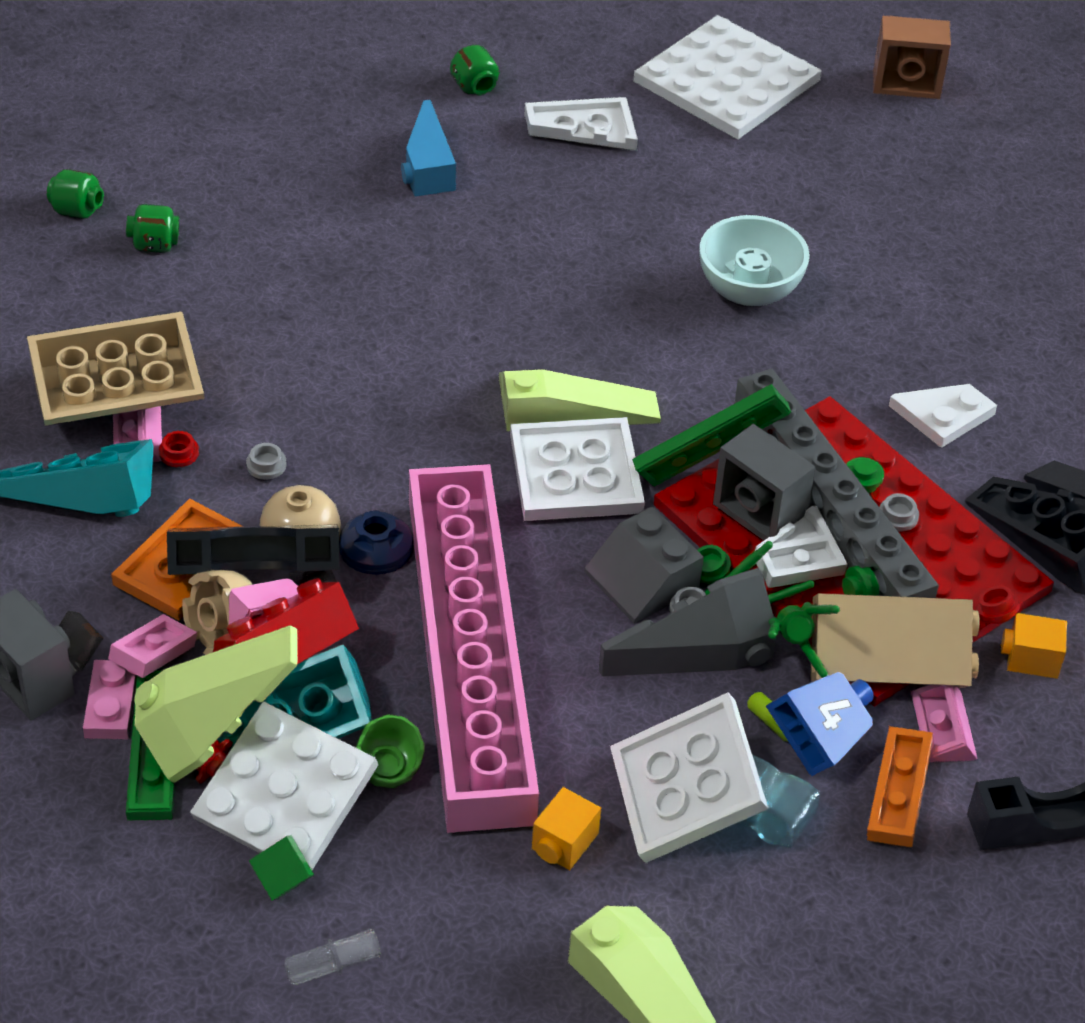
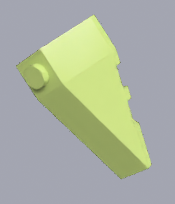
M548 370L504 371L499 373L507 431H510L511 424L627 417L629 425L661 422L655 391Z
M605 906L571 932L568 963L630 1023H716L670 937L638 907Z

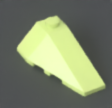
M290 625L163 670L149 681L142 683L136 689L134 698L136 704L135 727L168 780L175 783L203 765L214 754L211 745L224 731L233 734L242 724L239 717L243 714L244 710L253 701L262 703L297 666V629Z

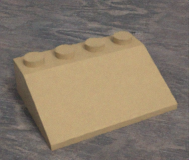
M182 312L27 336L32 371L45 426L204 399L201 380Z

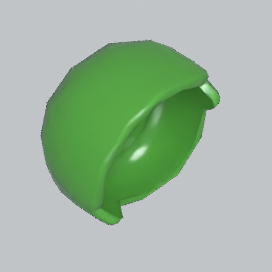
M388 714L371 720L366 724L356 746L357 749L375 757L378 762V767L369 782L375 786L395 788L412 780L421 765L425 752V744L418 727L405 717Z

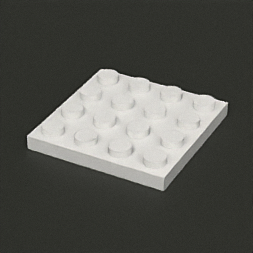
M717 15L635 70L634 82L734 138L739 139L820 80L821 70L756 36L754 33L735 25L728 19Z

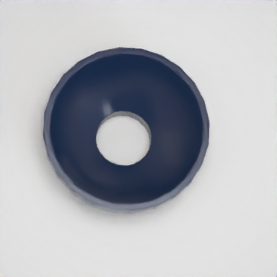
M378 510L369 511L351 519L343 527L339 540V551L343 561L356 571L373 575L387 574L404 566L409 561L414 547L409 526L397 516ZM373 523H379L387 527V530L379 535L369 534L364 529Z

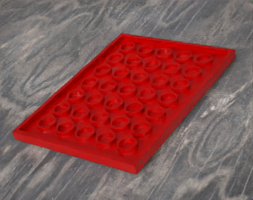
M831 396L805 410L845 464L851 459L866 457L877 461L883 467L884 479L882 484L869 494L878 506L888 496L897 493L908 495L916 502L919 511V519L916 526L907 531H898V533L938 583L936 598L973 600V610H977L979 596L983 591L995 586H1005L1012 591V594L1017 596L1020 604L1017 613H1020L1052 591L1053 580ZM719 459L655 494L653 505L699 547L716 545L725 551L730 557L732 571L764 540L713 504ZM755 564L749 570L758 568L757 564ZM845 573L841 576L813 580L815 583L813 588L770 604L773 615L777 618L779 612L790 605L802 607L806 602H810L813 605V597L817 594H844L842 581L845 578ZM765 582L768 595L783 590L785 588L791 587L793 585L800 584L795 583L790 585L768 588ZM979 617V632L977 636H972V643L1001 624L986 622ZM811 636V638L808 639V640H809L810 645L812 646V636ZM866 682L874 694L870 704L875 707L909 684Z

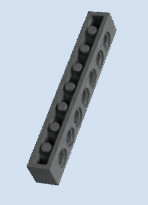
M773 368L739 378L735 403L770 384L788 402L792 413L762 430L774 436L779 442L816 466L809 508L811 506L818 507L848 564L847 567L857 565L861 568L869 567L872 569L879 583V596L936 598L938 583Z

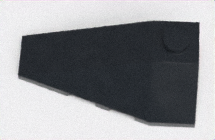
M992 477L965 499L966 504L1056 579L1085 595V499L1073 497L1072 491L1059 489L1057 494L1037 490L1035 484L999 477Z

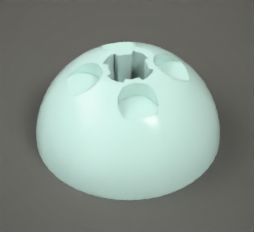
M755 215L735 216L712 225L701 239L699 252L703 272L711 286L726 299L746 306L768 305L790 294L802 280L807 270L810 256L807 243L792 227L772 218Z

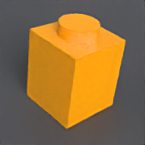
M1016 613L1012 629H1004L1001 642V653L1008 654L1007 671L1058 679L1066 654L1067 621Z
M562 787L533 823L532 850L536 851L544 861L550 864L557 863L571 870L599 834L601 807Z

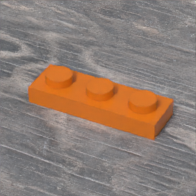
M889 726L867 829V841L913 847L933 744V732Z

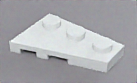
M626 97L525 103V118L529 135L637 151L638 139Z

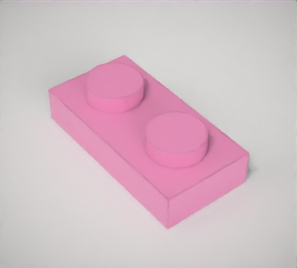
M162 614L111 644L108 659L122 666L129 673L144 678L193 648L198 632Z
M94 660L83 724L84 738L129 739L137 675L129 673L125 668L111 660Z

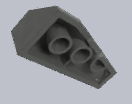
M755 568L720 579L707 586L710 592L708 595L689 605L683 599L672 605L674 611L660 621L654 623L652 620H645L602 643L599 660V672L602 677L737 670L749 665L759 666L768 659L773 658L776 638L770 639L768 633L770 629L769 620L774 617L760 569Z

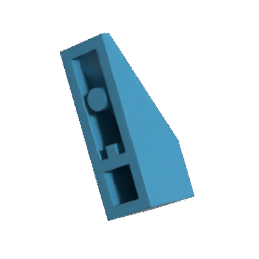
M431 100L423 101L406 147V163H401L404 184H410L414 197L456 191V162Z

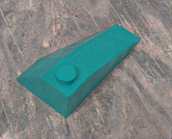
M152 439L101 447L100 453L93 454L83 460H80L77 453L65 455L64 458L50 462L47 468H43L41 462H34L0 470V497L96 514L115 512L116 517L135 514L139 511V507L151 496L154 449Z

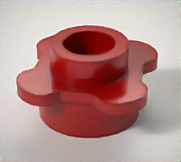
M225 739L220 743L216 740L211 745L214 754L196 769L199 772L196 781L201 784L210 776L214 777L229 754L232 741Z

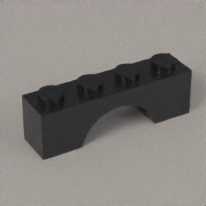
M337 524L169 528L167 531L168 575L197 574L211 570H340L339 527Z
M1019 776L976 782L967 816L980 850L1085 836V782L1067 790L1051 793L1036 792L1026 788Z

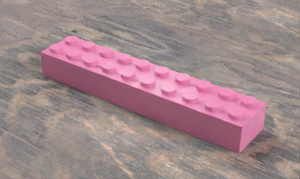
M488 464L409 469V507L447 833L533 826V823L538 818L539 789L491 466Z

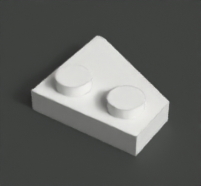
M970 384L896 393L891 396L889 407L941 448L994 416L997 408L993 401Z
M817 506L808 508L802 519L795 524L789 522L779 530L776 536L768 537L757 545L755 551L758 550L767 541L773 543V547L756 563L762 572L768 588L844 575L848 565Z

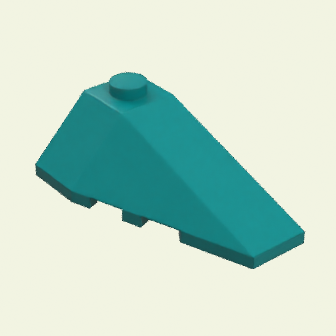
M344 644L297 664L289 675L264 700V702L337 739L364 729L366 724L372 720L370 701L355 658ZM253 701L239 717L242 724L233 734L224 731L217 740L221 743L225 739H229L232 741V746L230 747L232 749L262 703Z

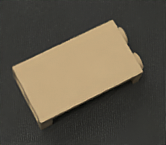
M817 594L813 597V605H837L840 608L837 614L812 615L814 622L812 648L827 670V676L840 672L850 682L860 679L865 682L951 685L958 688L972 686V679H976L978 676L979 658L977 653H972V636H977L979 632L978 610H973V600ZM811 664V682H814L822 677L819 676Z

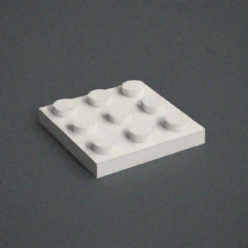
M627 417L511 424L510 437L524 521L638 514L644 511L645 501L640 477L632 461L635 458Z
M729 692L610 746L638 856L645 863L768 809L737 704Z
M263 701L190 813L197 821L258 853L263 852L284 837L292 835L311 870H313L375 772L378 762L375 757Z

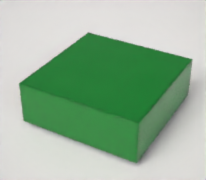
M292 835L284 837L249 860L272 901L279 899L314 876Z

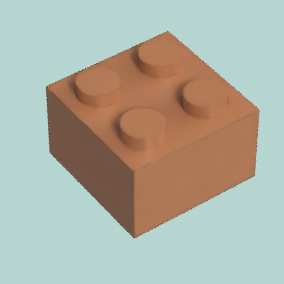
M882 15L873 67V93L940 99L951 46L950 21Z

